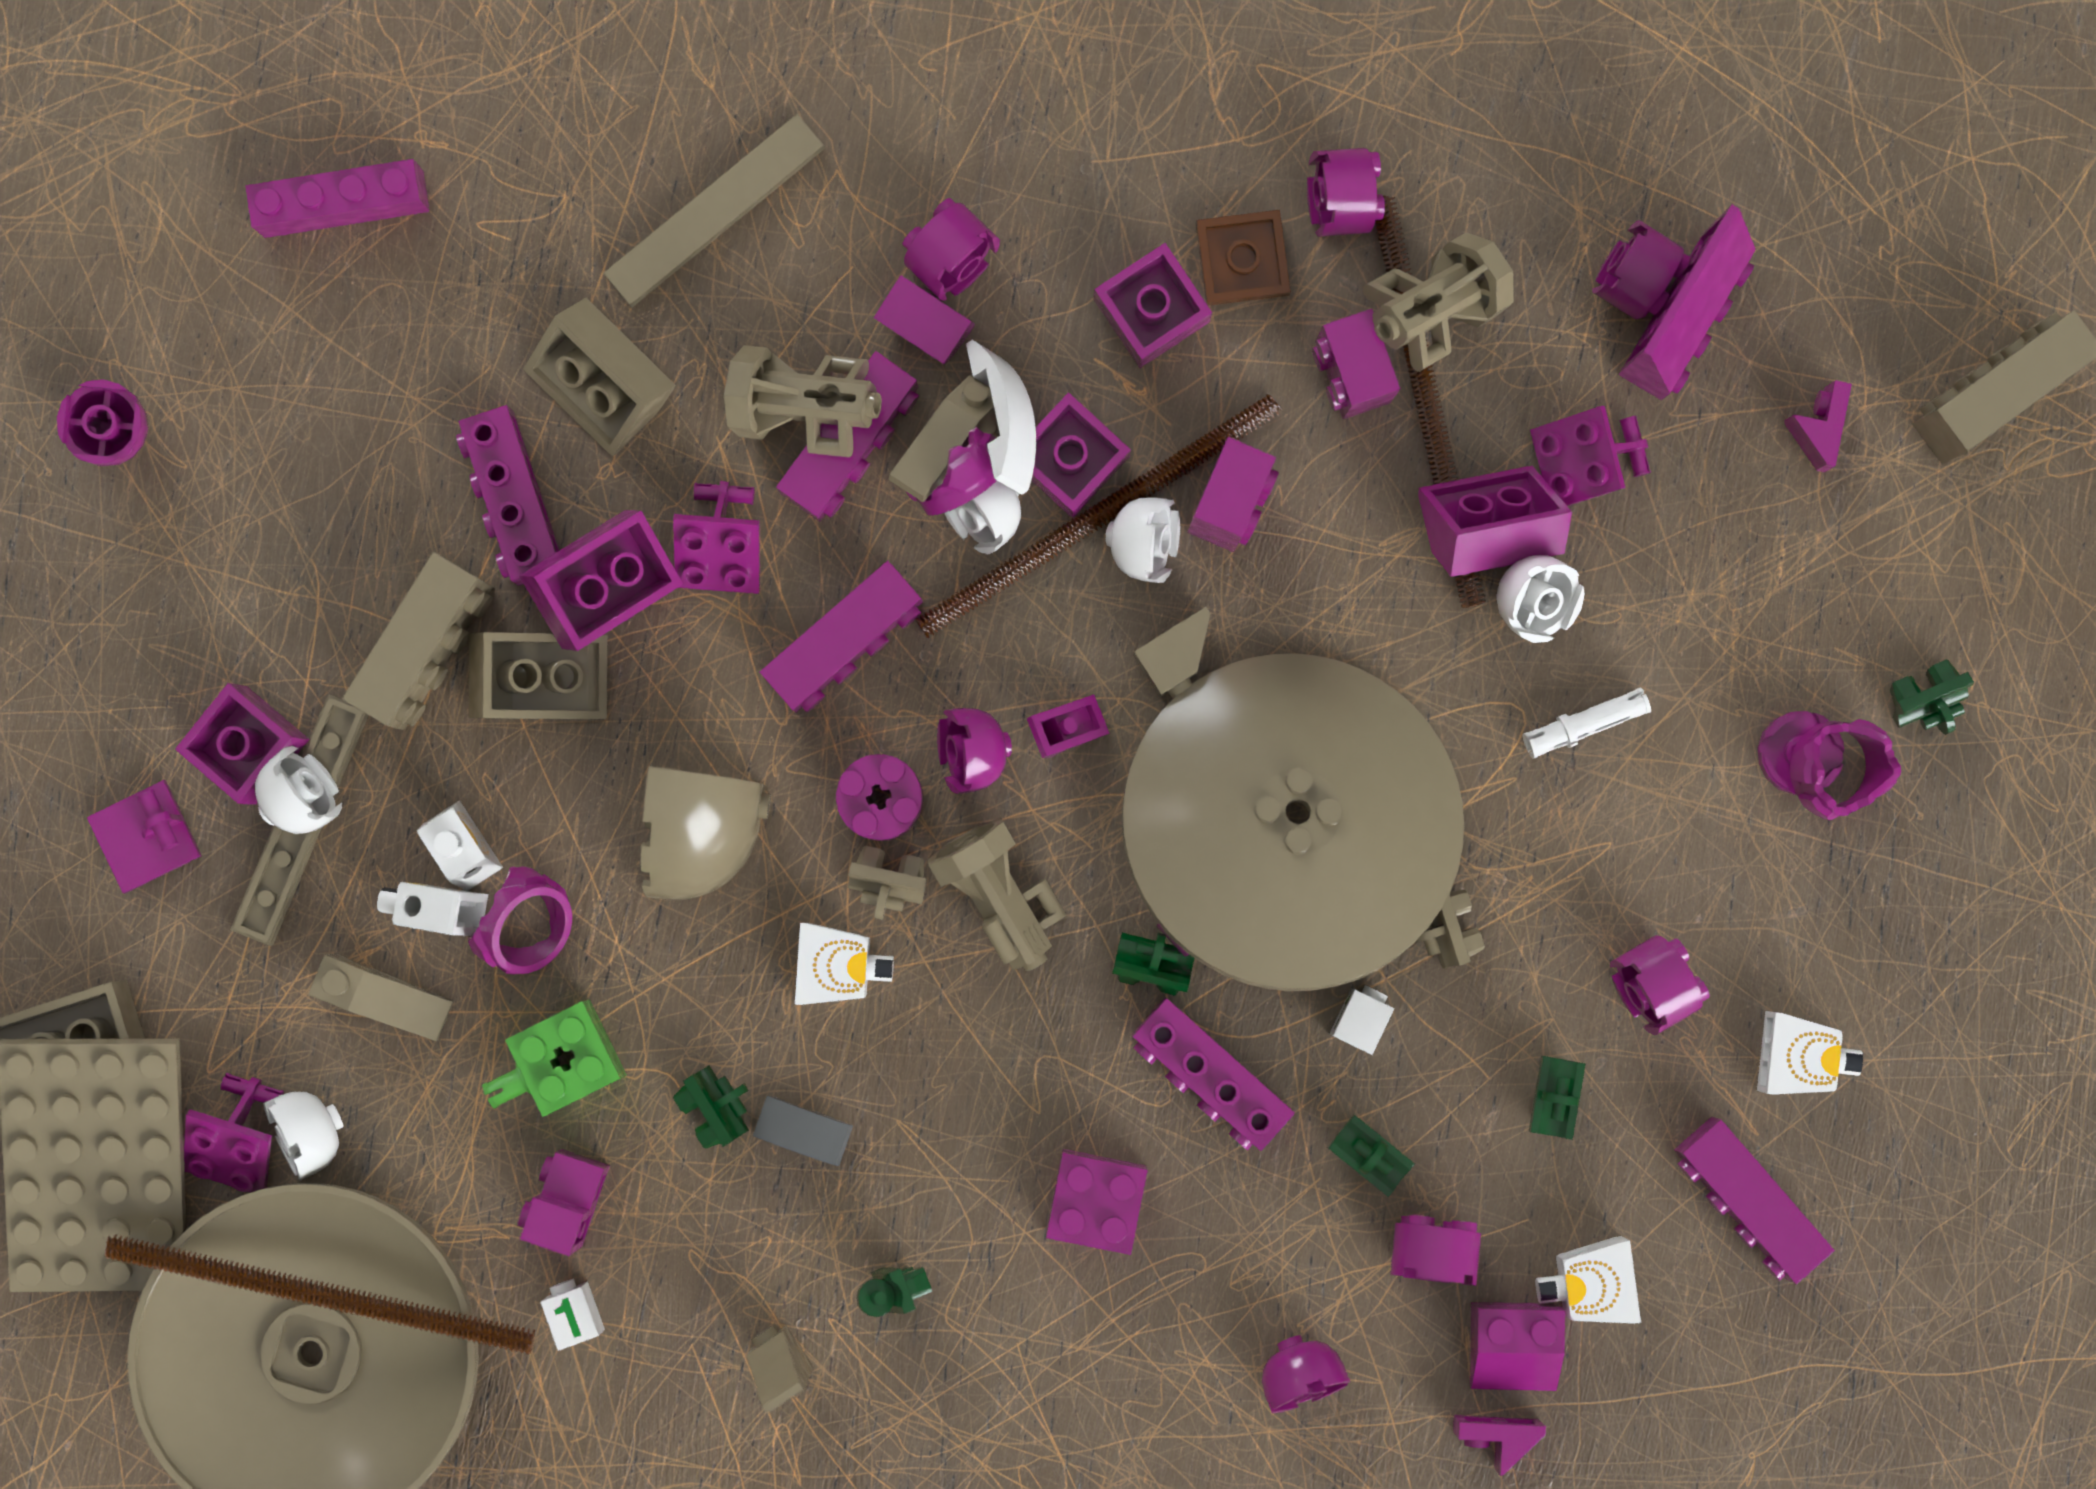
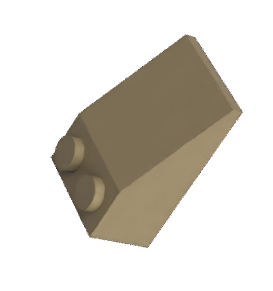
M469 633V718L607 719V635H602L579 651L562 649L553 634Z

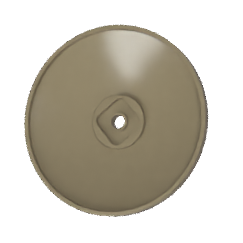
M1270 654L1237 661L1210 672L1192 683L1190 688L1177 695L1160 712L1141 741L1129 770L1123 797L1122 833L1129 869L1143 902L1166 934L1185 952L1214 971L1245 984L1283 991H1313L1353 982L1376 972L1399 957L1426 931L1442 909L1459 869L1463 849L1464 814L1459 783L1452 762L1441 740L1417 708L1397 690L1372 674L1338 660L1305 654ZM1291 803L1303 804L1309 812V819L1302 824L1292 823L1286 816V806Z
M294 1183L251 1192L217 1207L200 1218L180 1235L170 1246L169 1250L171 1252V1249L175 1248L174 1253H176L177 1250L181 1249L180 1254L186 1250L185 1255L191 1251L190 1256L196 1252V1258L202 1254L201 1259L207 1255L206 1260L212 1256L211 1261L218 1257V1263L222 1258L223 1264L228 1260L227 1265L231 1261H234L233 1266L239 1262L238 1267L244 1263L243 1268L249 1264V1270H251L252 1266H255L254 1271L260 1267L259 1272L265 1268L264 1273L271 1269V1275L275 1270V1276L281 1272L280 1277L284 1273H286V1278L292 1274L291 1279L297 1275L296 1280L298 1281L302 1277L301 1282L308 1278L307 1283L313 1279L312 1284L318 1280L317 1285H320L323 1281V1287H325L327 1282L329 1283L328 1288L332 1284H334L333 1289L339 1285V1290L345 1286V1292L349 1287L350 1293L355 1289L354 1294L361 1290L360 1295L366 1291L365 1296L371 1292L370 1297H373L376 1293V1299L380 1295H382L381 1300L387 1296L386 1301H389L390 1297H392V1302L398 1298L397 1303L399 1304L402 1299V1305L406 1301H408L407 1306L414 1302L413 1307L419 1303L418 1308L424 1304V1310L427 1306H429V1311L435 1307L434 1312L440 1308L439 1313H442L443 1309H445V1314H447L450 1310V1316L455 1311V1317L461 1313V1318L466 1314V1319L472 1315L471 1320H474V1313L463 1282L451 1260L435 1239L414 1219L397 1207L356 1189L332 1184ZM157 1268L156 1270L153 1269L135 1309L128 1346V1381L138 1424L147 1444L160 1465L182 1489H418L440 1466L452 1449L464 1426L472 1404L477 1381L478 1341L474 1343L472 1340L468 1341L467 1338L462 1340V1337L457 1339L456 1336L453 1338L451 1335L446 1336L445 1333L444 1335H441L440 1332L436 1334L435 1331L431 1333L429 1329L426 1332L424 1329L420 1330L419 1327L417 1329L414 1326L409 1328L408 1325L404 1327L403 1324L400 1326L397 1322L393 1324L392 1321L390 1323L387 1320L383 1322L382 1319L378 1321L376 1317L372 1319L371 1316L367 1318L366 1315L364 1317H361L360 1314L356 1316L355 1313L352 1315L350 1312L345 1313L344 1310L343 1312H340L339 1309L335 1311L334 1308L330 1310L328 1306L325 1309L323 1305L321 1307L318 1304L314 1306L313 1303L308 1305L307 1301L305 1304L302 1300L299 1303L296 1299L295 1301H292L291 1298L287 1300L286 1296L284 1299L281 1296L277 1298L275 1294L271 1296L270 1293L266 1295L265 1292L263 1294L259 1291L255 1293L254 1289L251 1292L249 1288L247 1290H244L243 1287L239 1289L238 1286L234 1288L233 1284L229 1287L228 1284L223 1285L222 1282L218 1284L217 1280L213 1283L212 1280L210 1282L206 1279L203 1281L201 1277L198 1280L196 1276L194 1278H191L190 1275L186 1277L185 1273L181 1276L180 1272L177 1275L175 1272L170 1273L169 1270L165 1272L164 1269L160 1271ZM306 1341H314L321 1346L323 1356L318 1364H310L303 1359L301 1351Z

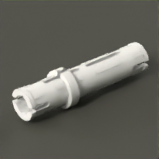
M1640 687L1625 695L1613 698L1571 716L1567 714L1556 717L1557 721L1524 733L1523 741L1527 751L1530 752L1531 758L1534 759L1565 745L1568 748L1578 745V740L1650 713L1651 706L1647 695L1644 694V690Z

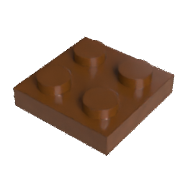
M1280 209L1196 220L1204 292L1208 306L1290 295L1291 289Z

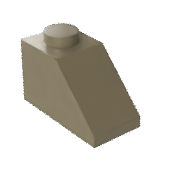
M1204 607L1134 651V658L1159 697L1169 693L1173 699L1192 686L1190 678L1198 672L1211 615L1207 607Z

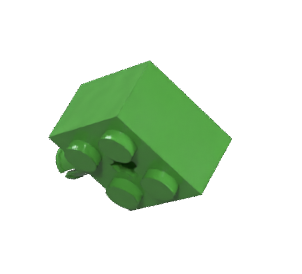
M585 1000L505 1039L516 1062V1069L490 1082L483 1083L482 1087L485 1095L503 1088L501 1093L487 1099L494 1109L528 1092L532 1095L542 1117L627 1076L591 1000ZM561 1048L564 1052L572 1050L575 1058L570 1061L571 1069L567 1064L561 1065L558 1061V1057L562 1055Z

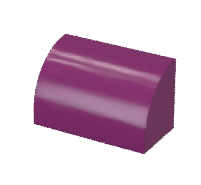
M900 275L873 317L942 364H946L954 356L975 326V323L902 275Z

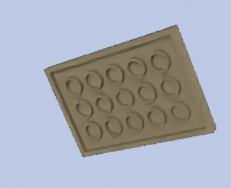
M180 1038L2 1039L0 1041V1108L10 1292L143 1291L154 1269L153 1266L150 1269L148 1265L146 1267L143 1265L138 1266L137 1263L133 1265L132 1261L128 1264L127 1261L122 1262L121 1259L120 1261H117L116 1258L112 1260L111 1257L107 1259L105 1257L106 1241L109 1235L110 1238H113L117 1234V1240L122 1235V1241L126 1237H128L127 1242L133 1238L132 1243L138 1239V1244L143 1240V1245H145L148 1241V1247L154 1243L153 1248L160 1244L159 1249L165 1245L164 1250H166L168 1246H171L187 1230Z

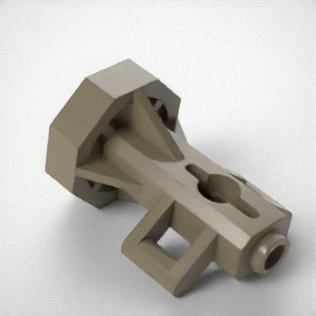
M1466 232L1450 241L1431 257L1432 270L1428 280L1423 282L1395 268L1363 286L1364 296L1381 306L1373 313V323L1377 336L1383 342H1386L1389 347L1396 350L1408 343L1410 363L1414 370L1422 371L1451 353L1448 324L1450 318L1480 327L1497 317L1514 303L1513 270L1493 241ZM1395 288V289H1397V290L1403 292V294L1400 295V294H1398V293L1392 291V289ZM1431 330L1432 345L1427 347L1425 333Z
M745 345L730 361L724 390L727 427L738 437L763 440L771 429L791 420L806 422L808 453L849 458L853 453L852 427L869 428L872 424V419L878 418L880 414L882 399L872 382L864 380L869 370L867 359L826 355L814 375L798 374L768 348ZM834 373L848 374L846 378L832 377ZM820 423L838 425L839 439L821 437Z
M999 817L981 824L947 843L929 857L927 862L941 887L951 883L972 898L984 919L982 928L1003 964L1009 963L1013 970L1024 967L1025 971H1030L1048 959L1045 952L1052 947L1043 930L1064 918L1066 913L1046 878L1035 882L1022 891L1019 890L1010 874L1008 850L1016 843L1002 818ZM1034 896H1037L1047 914L1039 920L1036 919L1026 902Z

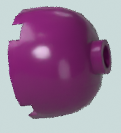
M101 379L86 381L80 384V388L75 390L71 396L67 394L61 402L56 417L57 430L62 443L67 446L68 450L76 458L97 466L120 465L133 458L143 447L149 430L147 413L138 397L127 388L118 383Z
M975 708L945 710L943 713L948 718L939 719L937 746L940 765L949 763V770L952 776L944 777L947 786L956 794L975 792L987 788L1000 777L1005 768L1006 757L1011 756L1012 744L1009 734L1003 732L997 720L985 711Z
M1301 1335L1279 1342L1277 1344L1279 1352L1267 1360L1262 1374L1264 1394L1272 1413H1280L1298 1408V1403L1311 1399L1312 1402L1320 1400L1345 1388L1348 1382H1350L1345 1366L1335 1350L1328 1344L1318 1340L1303 1342Z

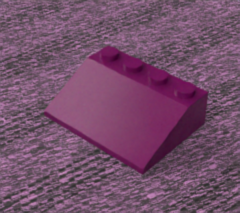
M1731 204L1701 235L1689 255L1690 261L1686 269L1673 282L1667 292L1669 296L1665 304L1652 317L1618 374L1659 400H1663L1671 391L1675 394L1680 392L1690 376V372L1685 370L1692 356L1699 358L1711 341L1712 337L1706 334L1714 320L1720 323L1733 304V301L1727 298L1735 284L1742 287L1754 269L1755 265L1749 261L1756 248L1738 207Z

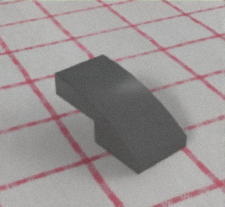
M766 1096L753 1136L816 1160L840 1166L853 1125L817 1111L807 1110L779 1098Z

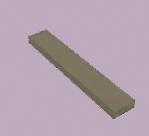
M796 114L603 274L627 303L634 307L825 149L823 143L802 118Z
M328 694L302 758L307 754L315 757L327 769L339 788L369 715L345 700ZM273 825L231 926V931L268 946L274 945L322 827L312 832L294 834Z

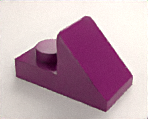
M1835 380L1824 387V391L1820 390L1818 392L1813 409V414L1817 415L1818 419L1792 415L1784 420L1787 429L1816 471L1826 472L1836 466L1852 386L1851 383Z
M1094 694L1026 718L1042 758H1051L1068 749L1110 734Z
M1454 1415L1453 1433L1459 1440H1464L1465 1446L1488 1448L1490 1447V1441H1495L1494 1468L1500 1476L1510 1470L1546 1435V1426L1539 1419Z

